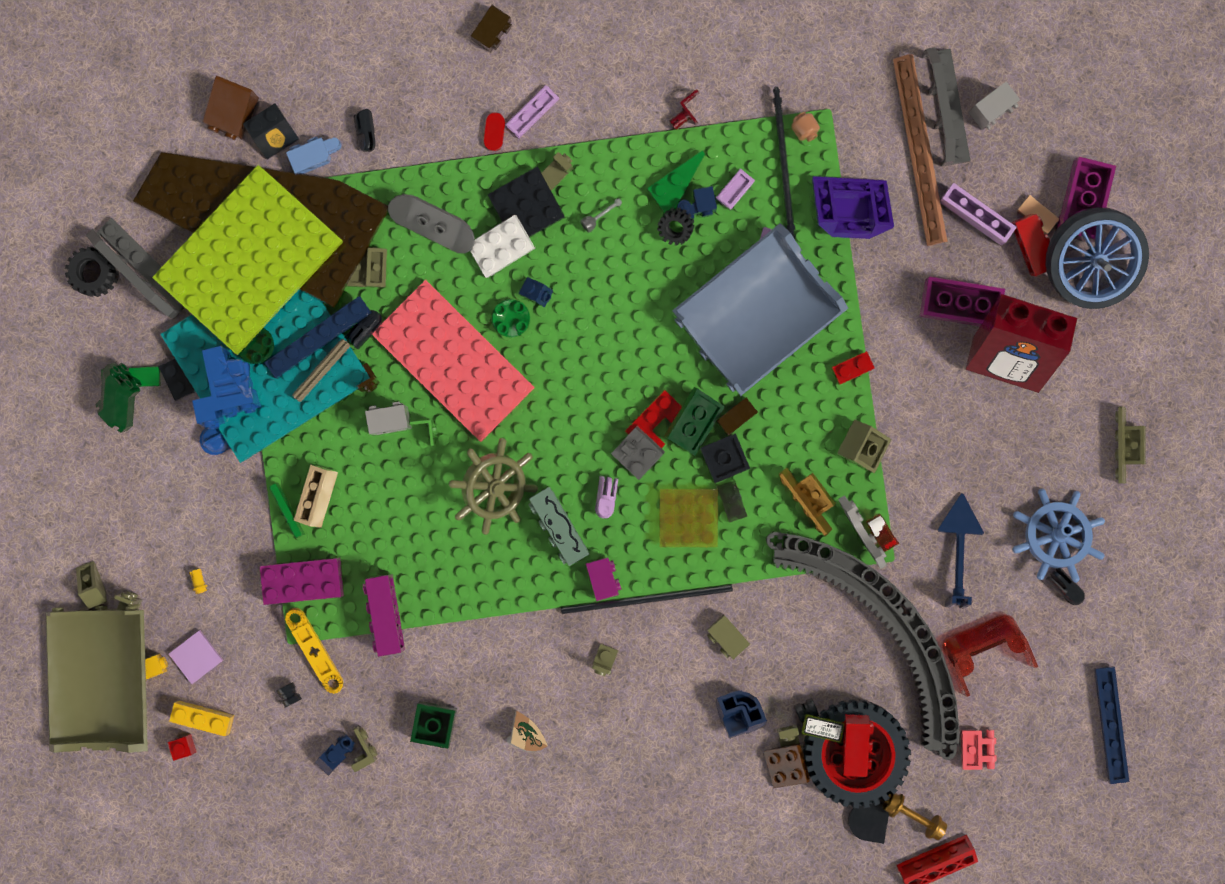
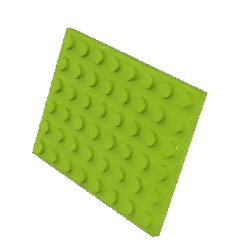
M257 165L152 278L238 355L343 241L263 168Z

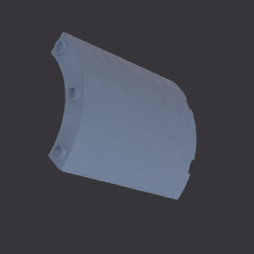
M781 223L672 311L677 317L674 319L680 328L684 327L701 349L699 351L700 355L705 361L707 359L710 360L728 381L726 383L728 388L732 392L736 390L740 396L848 309L842 296L827 281L824 283L818 276V270L810 260H806L800 253L802 250L792 234Z

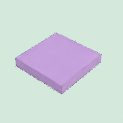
M201 630L169 653V656L191 684H194L223 661Z

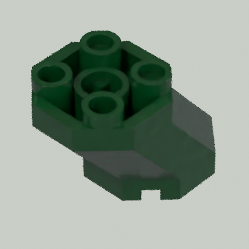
M116 363L107 364L103 369L101 397L95 404L96 408L99 407L97 413L101 419L111 428L114 426L118 427L117 431L120 433L128 431L133 426L135 396L140 392L139 387L142 385L139 379L131 375L128 367L123 363L119 365Z

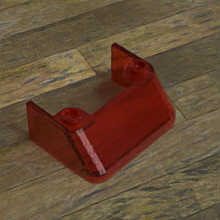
M1008 614L998 615L948 636L943 640V652L960 692L964 696H970L963 677L970 675L974 670V662L971 657L1007 642L1009 649L1014 653L1023 652L1028 666L1038 667L1025 635L1012 616Z

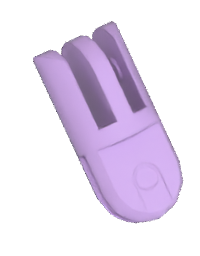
M600 476L595 506L596 514L600 518H609L614 512L619 478H614L612 484L611 477H607L605 480L604 476Z

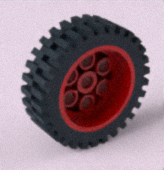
M852 699L849 702L840 701L838 705L832 704L828 706V710L821 711V715L817 719L843 724L841 735H844L845 714L869 715L870 723L874 725L873 735L870 734L869 740L878 742V749L869 752L868 758H871L875 765L873 769L868 770L867 777L844 776L842 767L844 743L837 744L836 740L808 734L804 738L805 746H803V752L811 780L824 796L837 804L838 802L845 807L851 805L853 808H859L862 805L864 808L870 807L869 804L873 803L875 806L880 804L879 800L881 799L888 800V795L891 792L895 794L898 791L896 787L898 784L902 786L904 783L902 778L903 776L907 777L909 772L906 768L911 763V760L908 759V756L911 755V750L908 748L910 743L909 739L905 736V730L893 715L875 703ZM835 754L842 755V760L839 763L832 761Z

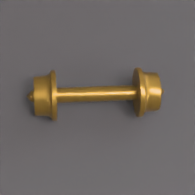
M891 792L888 795L889 799L884 801L883 810L888 812L890 817L893 818L901 812L927 827L925 832L926 838L940 840L947 830V823L942 820L940 815L934 816L930 821L904 806L905 796L901 793L893 794Z

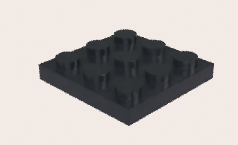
M538 166L487 194L502 222L517 215L529 238L566 218Z

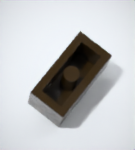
M491 5L471 34V40L491 53L493 49L496 50L500 46L502 35L510 31L512 27L511 17L494 5Z

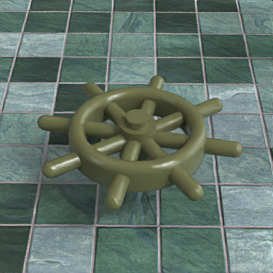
M505 438L499 439L497 453L487 454L479 458L473 449H469L467 455L473 464L468 468L463 481L451 480L449 482V487L462 489V497L466 504L465 507L456 513L455 519L458 521L462 520L472 511L484 518L482 533L484 535L489 533L492 519L502 518L509 514L515 523H519L520 517L515 508L520 503L524 492L535 493L538 491V486L526 484L525 475L522 467L533 458L532 454H525L517 462L504 455L507 442ZM494 464L493 474L491 475L486 468ZM502 464L508 465L509 469L500 476ZM510 477H514V484L505 483ZM474 489L483 490L474 498ZM504 491H512L508 499L504 495ZM488 497L486 509L479 507L478 505ZM497 497L501 505L494 508Z

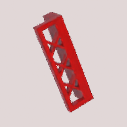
M966 834L896 866L904 884H909V882L915 879L917 881L911 884H929L977 863L978 859L975 849ZM972 855L971 858H968V859L964 860V858H966V857Z

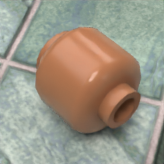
M803 112L793 119L791 128L800 141L807 140L810 142L818 136L817 132L820 126L811 113L806 114V112Z

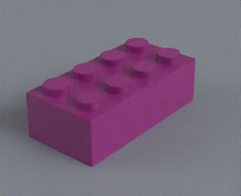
M1080 156L1073 160L1057 229L1068 218L1078 212L1090 208L1107 207L1116 165ZM1096 226L1084 230L1091 243L1095 242ZM1079 233L1074 238L1077 240L1085 241L1081 233Z
M928 277L925 279L919 317L981 326L1000 295L1005 294V289Z
M341 558L260 566L263 605L344 596Z
M393 574L365 579L363 591L364 595H368L369 602L366 603L367 613L371 614L372 622H369L370 632L374 633L375 641H372L374 653L377 652L378 657L403 652L405 644Z

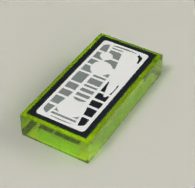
M806 714L802 734L840 743L845 723Z

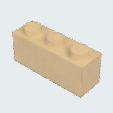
M310 465L294 521L312 527H322L338 472L325 467Z

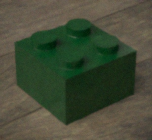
M419 701L417 703L410 742L449 749L457 708Z

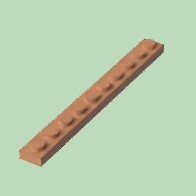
M907 54L893 59L926 242L927 246H933L947 242L914 57L913 54Z

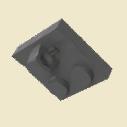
M636 426L611 454L640 480L665 451Z

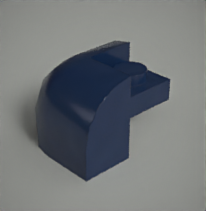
M742 690L734 691L716 699L718 715L729 739L756 731L767 722L759 700L750 693L743 692Z

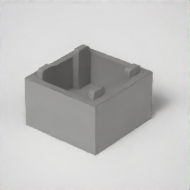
M1005 82L979 101L968 113L981 130L984 128L989 130L991 129L990 124L995 125V120L1007 111L1012 113V107L1016 109L1018 107L1017 102L1020 99L1009 84Z
M395 402L393 407L381 409L371 406L369 411H365L370 435L412 429L411 425H409L411 421L408 406L403 405V403Z

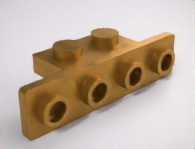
M785 468L779 473L781 482L790 489L792 497L801 504L806 516L813 520L817 531L824 536L828 535L832 528L822 513L833 507L836 503L814 473H811L798 483L788 468Z

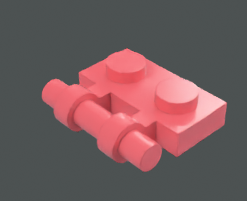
M961 730L963 770H982V762H987V769H995L996 755H994V744H996V738L994 737V730H987V737L982 738L981 730ZM982 744H987V755H982Z

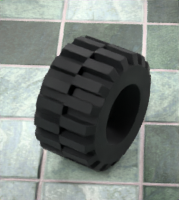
M87 247V249L80 248V252L74 251L72 253L74 257H69L67 260L70 262L69 265H65V269L68 270L65 273V277L69 278L67 280L68 284L72 285L75 291L90 297H100L101 294L106 295L109 293L107 290H112L114 288L113 282L117 283L118 281L115 276L119 275V271L96 248ZM97 261L101 267L100 276L96 281L87 283L83 277L84 268L88 263Z

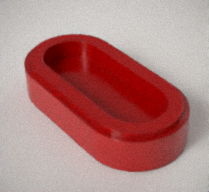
M496 112L489 114L486 118L484 144L489 151H498L503 146L505 119L500 113Z

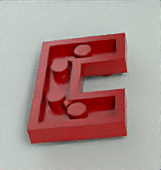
M664 390L625 432L629 435L638 426L659 447L663 448L665 443L652 430L664 418L672 424L682 406Z

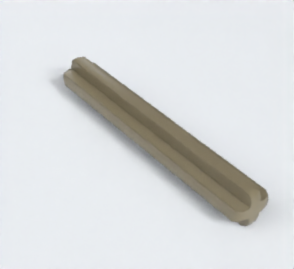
M341 339L292 396L301 402L346 352L350 344Z

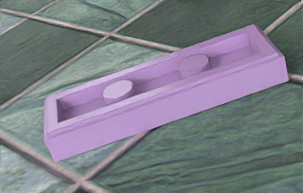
M545 85L505 124L506 127L520 139L559 100V97Z

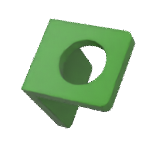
M433 420L409 422V425L429 424L431 446H435V438H438L437 426H433Z

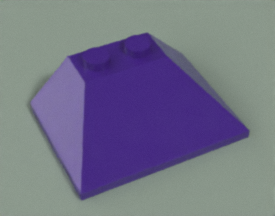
M812 177L818 225L831 237L870 239L894 227L887 180Z

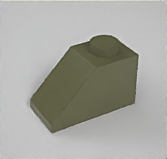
M92 561L77 567L78 595L86 606L90 609L107 602L106 590L95 562Z

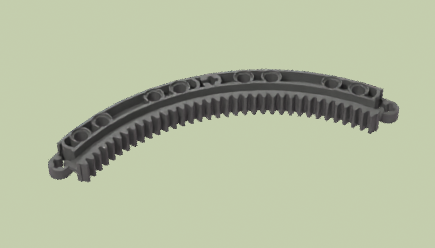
M782 532L769 533L766 543L770 548L774 549L773 562L776 568H779L780 564H782L784 569L788 565L791 570H794L796 567L798 572H801L804 568V573L809 574L811 571V575L814 577L818 574V578L823 579L825 577V581L828 583L832 580L833 585L836 586L838 584L840 589L845 588L844 591L848 594L851 592V596L857 597L859 602L863 601V605L868 607L871 612H874L876 617H879L878 620L884 623V627L889 628L888 632L894 634L893 639L898 640L896 644L902 647L900 650L905 654L904 658L909 660L907 665L912 667L910 672L915 674L912 676L917 681L915 686L920 688L917 690V693L921 696L918 700L923 704L919 705V707L924 710L920 713L924 717L921 723L925 725L921 727V730L925 733L921 735L925 740L921 742V745L928 751H938L943 759L951 760L954 758L957 744H959V719L952 678L933 633L914 605L894 584L878 571L851 554L804 536ZM774 535H777L778 539H783V536H786L783 541L784 547H782V543H776V546H773L770 538H774ZM802 540H805L807 542V548L803 551H800L798 549V543ZM823 547H828L829 549L827 557L820 556V550ZM867 571L873 572V579L870 581H866L864 578ZM888 585L891 587V593L885 596L882 593V589ZM902 603L903 606L908 608L909 613H903V609L898 605ZM920 628H925L926 632L923 637L917 636V631ZM935 648L936 655L929 658L928 651ZM945 697H950V703L943 706L942 700ZM947 720H952V727L948 729L945 728V722ZM946 743L949 744L948 746L952 750V752H948V755H945L942 749H946Z

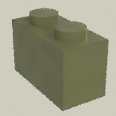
M724 614L707 629L709 632L708 638L714 644L718 642L721 645L720 651L726 658L731 657L734 660L750 645Z

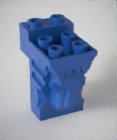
M222 346L202 350L211 396L192 400L197 424L208 428V430L220 428L221 424H225L224 416L231 418L243 411L245 413L256 412V408H260L261 404L257 391L253 389V382L250 378V364L241 359H231L230 352Z

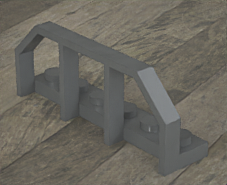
M935 47L925 49L922 53V59L929 58L935 84L929 90L928 95L938 96L941 118L934 125V128H943L945 136V159L941 162V167L970 162L951 49L939 51Z
M110 218L98 231L92 228L86 234L93 246L167 317L174 319L185 308L152 278L161 266L113 218ZM101 236H103L122 256L116 254L101 239ZM129 262V263H130L135 269H137L148 281H146V280H144V279H141V278L127 265V263ZM154 286L175 308L158 296L151 287Z

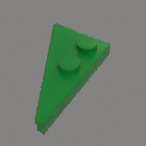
M703 150L647 188L663 213L677 207L705 156Z

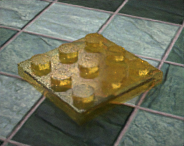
M660 489V547H718V489Z

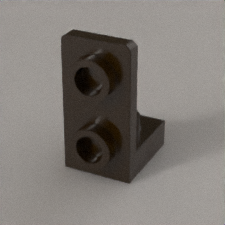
M365 363L362 366L370 378L357 385V387L363 393L366 391L370 393L377 388V384L380 382L369 364Z

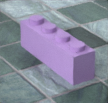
M955 183L949 186L940 199L942 205L999 245L1005 244L1016 229L1015 225Z

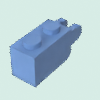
M314 137L309 139L305 145L301 146L298 144L292 146L286 154L294 173L305 174L329 164L331 161L330 154L341 150L342 143L335 137L325 141L322 138Z

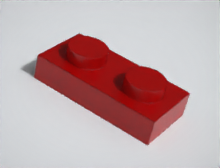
M867 351L832 367L839 385L875 369Z

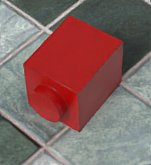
M191 734L167 742L173 761L196 753Z

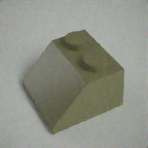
M854 419L837 454L875 473L892 439L872 426Z

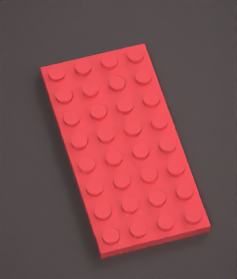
M426 280L372 334L480 442L535 388Z

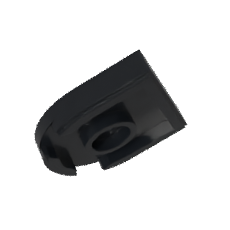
M872 803L869 804L870 807L864 808L862 805L859 808H853L848 817V824L852 833L861 840L884 844L889 815L888 812L883 810V804L880 803L875 806Z

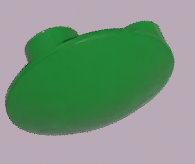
M514 299L504 300L494 308L492 323L495 330L502 336L509 338L517 337L527 330L530 324V313L524 303Z

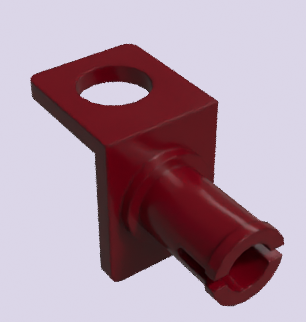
M697 89L680 102L683 107L682 111L669 120L676 130L689 119L693 120L696 125L698 124L697 120L685 106L700 94Z

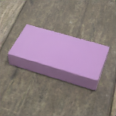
M740 168L716 199L727 209L731 210L755 180Z

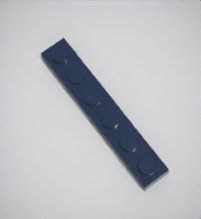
M359 296L264 363L273 376L278 379L372 312Z
M1114 666L1094 668L1108 783L1130 782L1116 670Z

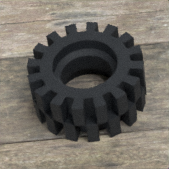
M677 207L676 210L671 208L670 211L667 210L661 217L657 229L661 231L659 236H664V242L669 240L668 244L672 245L675 242V246H677L679 243L681 245L690 238L695 227L693 225L694 219H690L692 216L690 213L688 215L685 214V209L681 212V208ZM671 221H678L683 226V230L675 232L669 227V223Z

